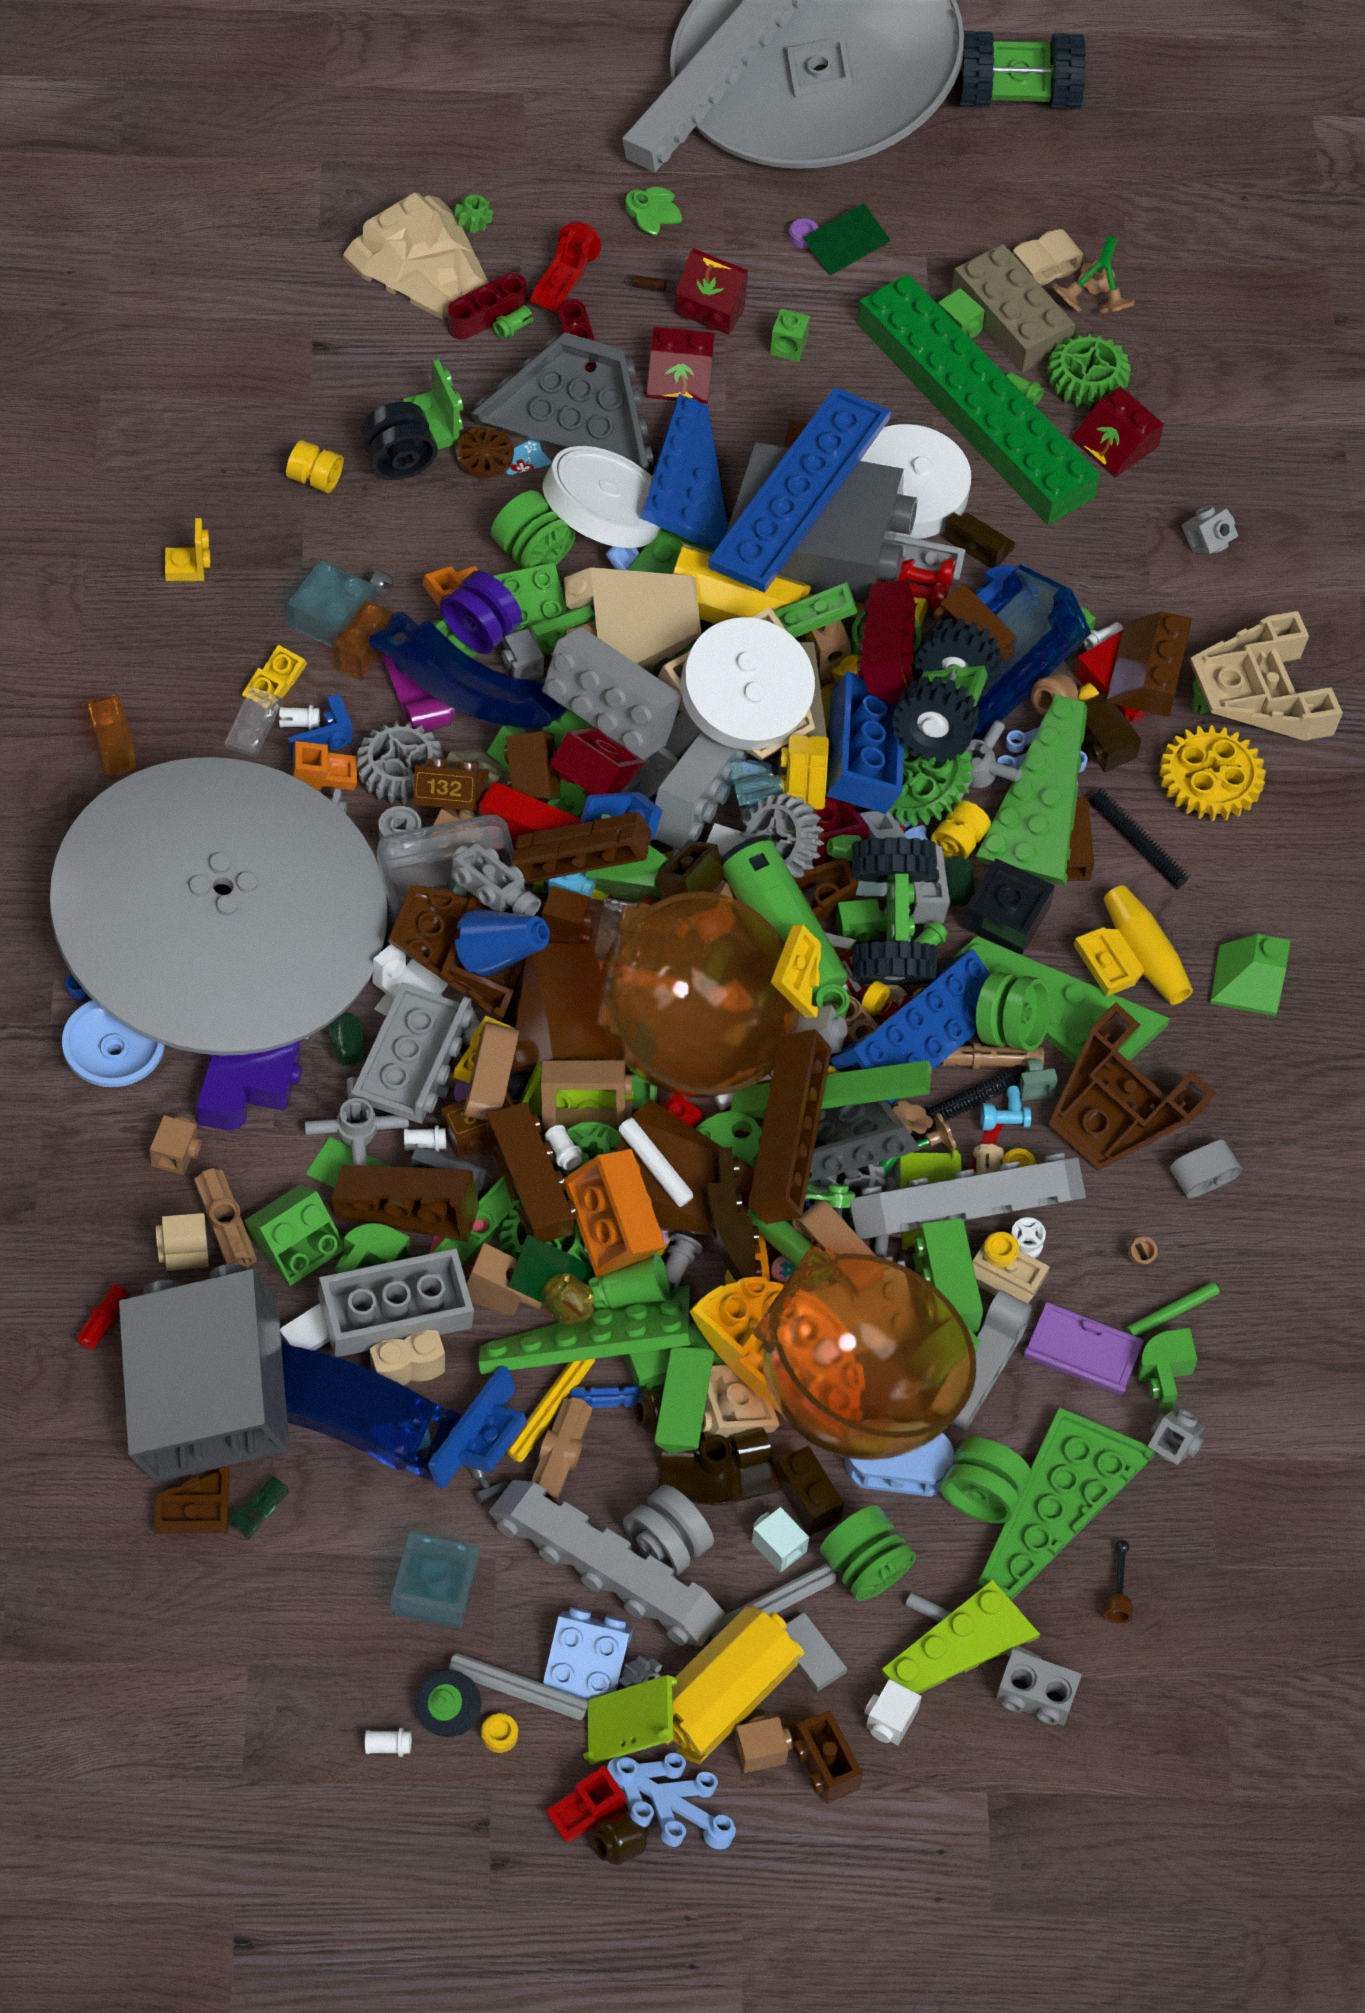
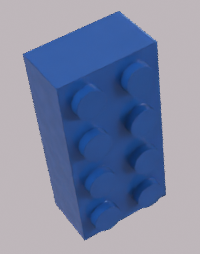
M847 671L831 692L826 796L886 814L901 795L903 784L904 748L899 744L902 737L895 738L893 734L895 727H892L893 713L896 706L869 693L864 679L860 680L857 674Z

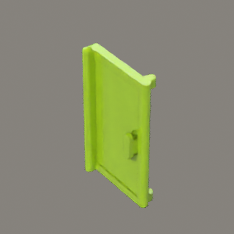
M953 1150L951 1153L911 1152L900 1157V1189L908 1188L907 1181L928 1178L929 1184L953 1180V1173L962 1171L961 1154H958L957 1150ZM921 1229L901 1232L903 1250H907L909 1246H915V1237H919Z
M665 1675L587 1700L588 1752L583 1754L584 1759L588 1760L590 1765H594L672 1741V1685L677 1684V1679Z

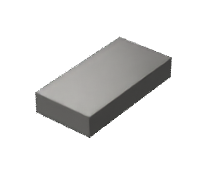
M805 1612L786 1624L787 1628L785 1631L792 1640L802 1647L805 1653L799 1660L797 1667L816 1692L846 1674L847 1667Z

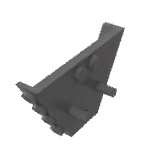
M566 332L559 338L556 336L550 339L544 346L543 352L536 358L530 357L522 364L521 371L512 378H505L498 385L497 391L489 398H482L474 406V411L471 413L476 424L494 427L496 430L562 450L574 446H591L605 449L631 460L649 474V466L655 465L651 446L645 447L643 437L648 436L645 417L638 418L637 407H642L639 388L632 389L630 379L636 378L633 360H626L623 349ZM592 362L597 365L596 370L593 372L585 370V366L588 363Z
M837 1053L831 1054L830 1059H832ZM830 1060L829 1066H834ZM850 1065L839 1071L848 1072L862 1070V1068L859 1066L858 1068L853 1069ZM885 1100L821 1109L808 1183L840 1173H844L849 1180H852L859 1174L857 1168L918 1151L921 1148Z

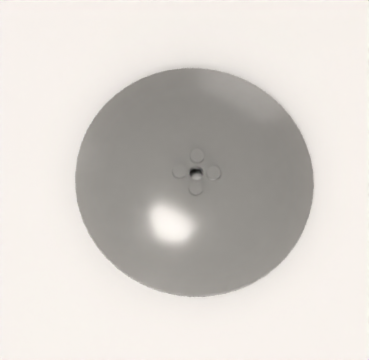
M693 0L675 32L670 58L672 82L744 0ZM806 0L804 5L798 8L790 17L786 26L781 27L774 35L771 43L761 50L756 56L755 61L747 66L740 74L737 82L727 89L721 100L713 105L706 113L703 121L697 124L695 128L710 142L730 154L758 164L780 168L803 169L834 166L856 161L882 151L907 137L920 127L939 108L952 89L960 71L964 55V29L959 6L956 0ZM818 65L827 66L825 69L820 71L814 70V68Z
M203 757L174 760L148 767L116 782L99 794L73 822L62 841L51 877L49 901L55 939L66 965L85 993L101 1009L132 1031L155 1042L199 1054L224 1056L267 1052L291 1045L325 1028L346 1011L368 984L375 969L373 967V958L382 952L387 929V899L381 870L373 851L352 820L334 802L302 780L280 770L239 759ZM218 884H225L230 887L232 892L227 895H220L215 892L213 887Z

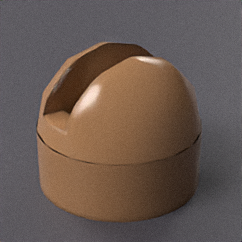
M1144 1236L1133 1240L1128 1248L1130 1260L1137 1265L1151 1263L1155 1260L1158 1253L1156 1243L1151 1238ZM1138 1244L1139 1250L1145 1260H1141L1135 1245Z

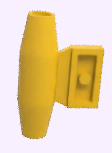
M1122 885L1110 890L1103 900L1115 929H1105L1103 927L1077 937L1074 942V947L1106 997L1135 986L1136 982L1144 975L1171 1005L1179 1004L1186 1000L1193 992L1192 986L1179 955L1151 912L1126 886Z

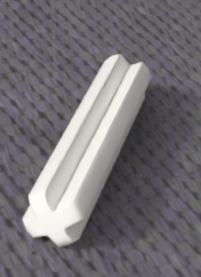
M633 1118L623 1122L618 1127L619 1133L677 1206L682 1207L691 1201L693 1192Z

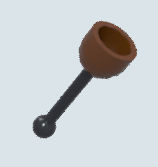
M1120 1540L1115 1545V1549L1118 1552L1116 1593L1107 1597L1104 1604L1103 1616L1112 1623H1127L1131 1621L1133 1614L1132 1601L1123 1594L1125 1555L1130 1548L1129 1543L1125 1540Z

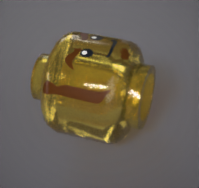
M557 1274L546 1283L542 1290L544 1309L564 1325H573L578 1321L583 1323L594 1311V1306H592L594 1300L593 1290L574 1274Z

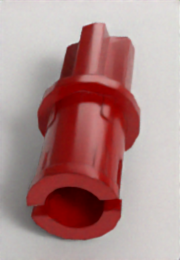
M115 1284L111 1285L98 1307L92 1308L90 1319L77 1337V1342L81 1347L94 1350L108 1328L115 1326V1318L120 1312L119 1300L130 1298L129 1293L124 1288Z

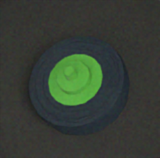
M450 1670L434 1673L424 1680L417 1691L415 1701L417 1717L424 1728L437 1736L449 1738L462 1735L472 1728L480 1716L482 1705L480 1691L473 1680L461 1672Z

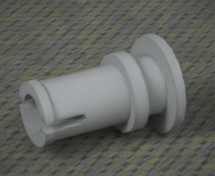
M673 1233L670 1237L674 1245L668 1249L670 1256L665 1264L670 1289L679 1288L680 1281L688 1264L694 1262L695 1256L693 1253L700 1254L703 1250L699 1242L679 1233Z

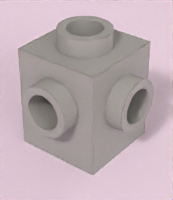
M1213 505L1198 509L1195 512V517L1181 525L1193 553L1211 554L1220 552L1229 546L1228 542L1238 537L1234 526V518L1228 509L1215 508Z
M1174 1408L1166 1416L1163 1414L1159 1415L1150 1432L1154 1436L1148 1447L1157 1452L1161 1458L1179 1465L1188 1456L1194 1458L1204 1442V1439L1199 1436L1205 1426L1197 1422L1198 1418L1191 1412Z

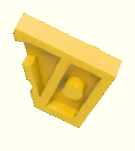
M792 925L771 983L805 1018H816L818 1007L812 1006L813 988L811 986H819L821 942L804 925Z

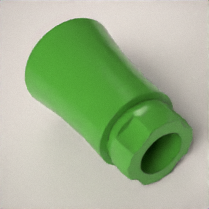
M659 1254L652 1255L645 1260L608 1274L589 1278V1295L596 1310L610 1307L616 1309L629 1305L670 1300L668 1274Z

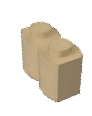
M1063 229L1048 231L1039 240L1021 242L1012 253L1041 286L1050 283L1055 278H1063L1077 271L1081 267L1083 257L1082 251Z
M205 1214L162 1216V1225L156 1226L159 1263L166 1262L167 1271L209 1268Z
M425 1330L413 1333L405 1340H384L371 1347L370 1368L377 1389L394 1390L403 1387L411 1380L428 1381L445 1372V1351L439 1332L436 1330Z

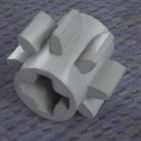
M639 1655L637 1660L624 1665L623 1677L619 1679V1682L627 1688L665 1675L659 1672L662 1668L659 1662L653 1658L648 1661Z

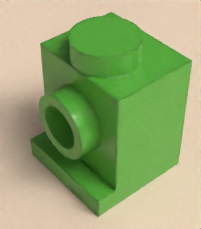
M877 899L838 902L835 919L838 936L854 939L858 942H868L872 939H878L880 931L887 930L886 913L879 910Z

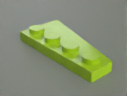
M992 1580L886 1665L881 1673L887 1680L890 1679L920 1694L946 1682L947 1679L961 1672H967L978 1667L979 1664L989 1659L1002 1656L1017 1646L1026 1642L1030 1643L1038 1639L1040 1634L995 1581Z

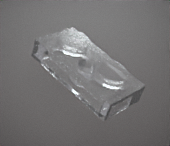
M251 687L224 744L227 749L257 758L283 703L280 696Z

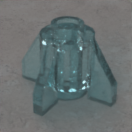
M744 759L730 762L733 779L741 778V780L733 782L739 807L747 805V807L740 808L742 820L751 819L752 816L749 809L758 808L759 800H768L769 795L784 794L780 774L773 776L772 769Z

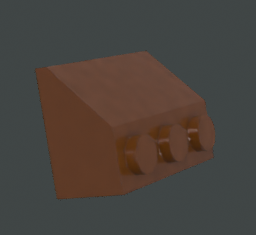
M1160 611L1126 622L1106 703L1169 717L1192 618Z

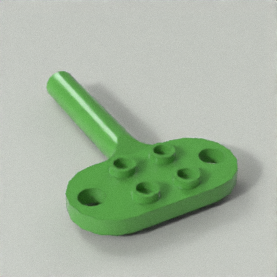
M728 1111L715 1114L695 1128L722 1147H732V1153L752 1167L756 1164L759 1138L762 1135V1130L755 1119L744 1113ZM739 1129L751 1131V1134L745 1138L734 1136V1133ZM749 1207L746 1216H752V1225H757L759 1234L809 1280L818 1278L826 1270L829 1264L828 1258L787 1221L765 1224Z

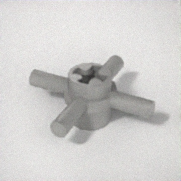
M994 721L983 740H971L969 747H967L968 752L972 756L970 762L975 769L969 772L974 780L973 782L965 783L967 788L969 786L973 788L987 787L995 780L996 776L1014 782L1020 781L1022 771L996 762L995 754L992 751V748L1005 729L1003 723ZM964 793L959 794L960 799H962Z
M349 1077L346 1080L348 1100L341 1106L337 1119L305 1121L306 1135L338 1133L342 1141L352 1147L353 1165L367 1166L366 1145L371 1142L377 1130L409 1128V1121L397 1115L376 1116L372 1105L362 1098L351 1099V1092L358 1077Z

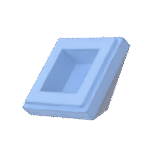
M612 546L606 553V556L615 569L628 570L640 553L636 548Z

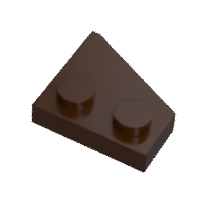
M229 1465L218 1468V1472L200 1480L197 1476L185 1481L178 1488H170L156 1494L155 1534L228 1533Z

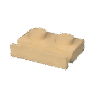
M984 1242L973 1260L978 1287L995 1296L999 1290H1003L1029 1304L1046 1278L1050 1266L1019 1251L1016 1261L1011 1266L1005 1268L994 1267L984 1258Z

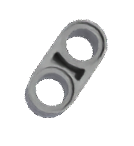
M1218 1140L1178 1158L1170 1166V1171L1187 1198H1195L1234 1180L1242 1172V1166L1224 1140Z

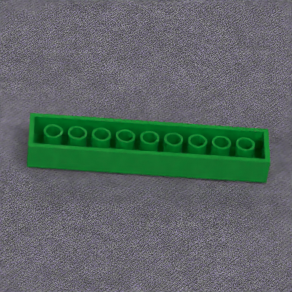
M908 273L860 300L857 318L859 327L1047 525L1096 497L1101 474Z

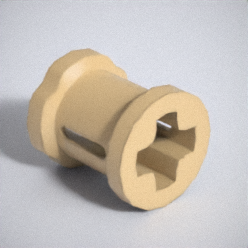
M981 1144L975 1147L973 1150V1156L976 1158V1172L974 1175L1000 1171V1160L1004 1157L1003 1148L994 1144Z

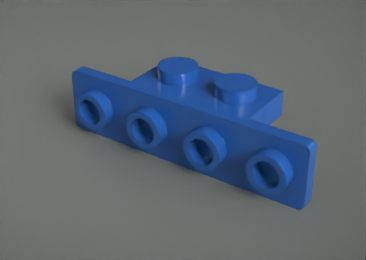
M499 1366L494 1375L488 1379L485 1387L474 1402L469 1405L468 1410L458 1424L450 1431L444 1443L431 1457L428 1467L436 1487L444 1489L461 1465L491 1473L527 1424L523 1412L504 1408L515 1392V1386L508 1367Z

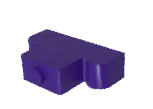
M300 1041L267 1052L247 1055H211L196 1107L198 1125L223 1130L238 1129L247 1120V1104L285 1110L293 1084L299 1085L302 1075V1065L299 1064L301 1058Z

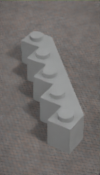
M1065 1153L1045 1156V1163L1020 1167L1019 1161L999 1165L1000 1171L974 1175V1169L953 1173L954 1179L929 1184L928 1178L907 1181L908 1188L887 1192L882 1191V1186L861 1190L862 1197L851 1200L855 1231L860 1239H868L921 1229L922 1223L960 1218L966 1221L1084 1199L1086 1195L1079 1159H1066Z
M512 1480L490 1509L489 1513L497 1521L496 1526L498 1530L509 1538L521 1537L531 1539L540 1549L539 1555L550 1564L573 1565L581 1574V1581L585 1586L596 1592L599 1590L615 1592L625 1603V1610L635 1618L658 1619L668 1630L667 1636L678 1645L684 1646L688 1644L701 1647L725 1614L704 1588L694 1582L689 1587L684 1585L673 1576L674 1570L651 1555L646 1560L641 1558L630 1549L631 1543L608 1528L603 1533L595 1529L588 1523L589 1516L565 1501L561 1506L545 1497L546 1489L535 1482Z

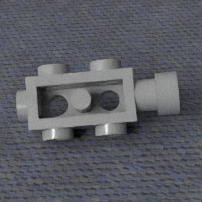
M476 843L470 848L463 845L456 850L452 857L451 877L458 885L475 895L484 905L499 912L505 911L510 906L515 914L534 916L538 912L541 900L531 892L523 891L525 880L520 869L516 866L507 867L500 861L497 852L493 848L487 847L484 849Z

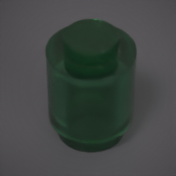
M962 856L948 857L944 865L950 900L949 906H967L975 893L972 863Z
M345 1012L327 1025L331 1051L338 1064L354 1065L363 1060V1053L366 1051L362 1024L359 1017Z

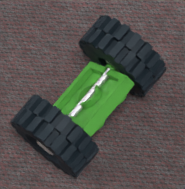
M964 31V55L957 76V101L959 106L989 107L991 99L998 101L1048 102L1050 109L1081 108L1086 78V49L1083 34L1053 33L1050 43L994 41L992 32Z
M951 618L946 619L943 626L938 622L932 630L929 629L917 655L916 668H919L917 675L920 681L918 683L914 680L908 688L905 687L893 713L892 727H895L893 732L895 738L902 737L899 744L903 748L911 747V755L916 757L917 753L923 754L922 760L929 761L930 757H935L936 762H943L945 756H947L948 760L951 761L956 758L957 753L961 756L966 751L979 721L977 717L979 709L976 706L980 695L984 697L989 689L992 688L1000 668L1002 652L1001 648H996L997 639L995 637L989 639L990 631L985 627L982 631L978 630V623L974 621L969 626L965 624V619L958 618L957 623L953 624Z
M907 837L871 838V840L864 839L852 843V878L858 881L863 880V882H888L886 884L887 941L861 943V945L853 946V981L868 985L873 984L875 981L885 985L931 983L937 978V946L934 944L930 945V943L908 942L910 936H914L915 920L914 916H909V905L914 903L915 894L914 883L910 882L929 881L936 878V843L926 839L920 840V838L907 839Z

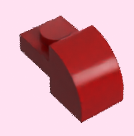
M605 1765L576 1784L574 1792L546 1810L567 1844L590 1830L601 1819L620 1811L626 1803L627 1798Z

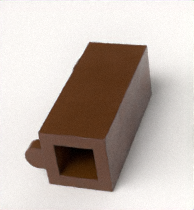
M965 584L961 585L943 600L940 607L932 615L936 620L942 619L945 621L952 618L953 624L957 623L958 618L965 619V624L969 626L974 621L978 623V630L982 631L984 627L990 631L988 638L995 637L998 641L996 648H1001V664L1007 662L1015 653L1014 648L1017 636Z
M1077 797L1074 827L1069 844L1071 849L1070 860L1067 861L1066 869L1067 881L1091 880L1094 854L1088 797Z

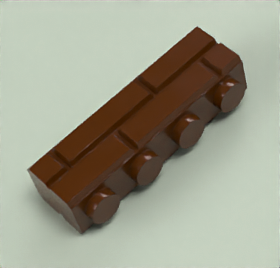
M627 812L619 816L604 819L597 818L589 822L574 825L567 824L563 827L544 831L537 830L533 834L529 833L518 836L517 850L514 852L512 863L513 866H516L522 872L525 883H531L644 861L647 859L648 845H650L652 832L640 812Z

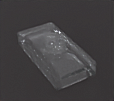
M609 898L604 899L594 947L597 959L608 961L618 959L621 960L622 964H626L637 903Z

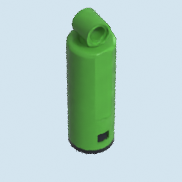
M760 835L736 845L720 859L723 875L774 967H777L792 925H804L821 942L819 986H811L813 988L812 1004L820 1008L825 1007L823 1005L825 1002H834L839 1007V1009L835 1010L836 1015L845 1019L850 1001L848 992L843 988L848 979L847 971L773 840L768 835Z

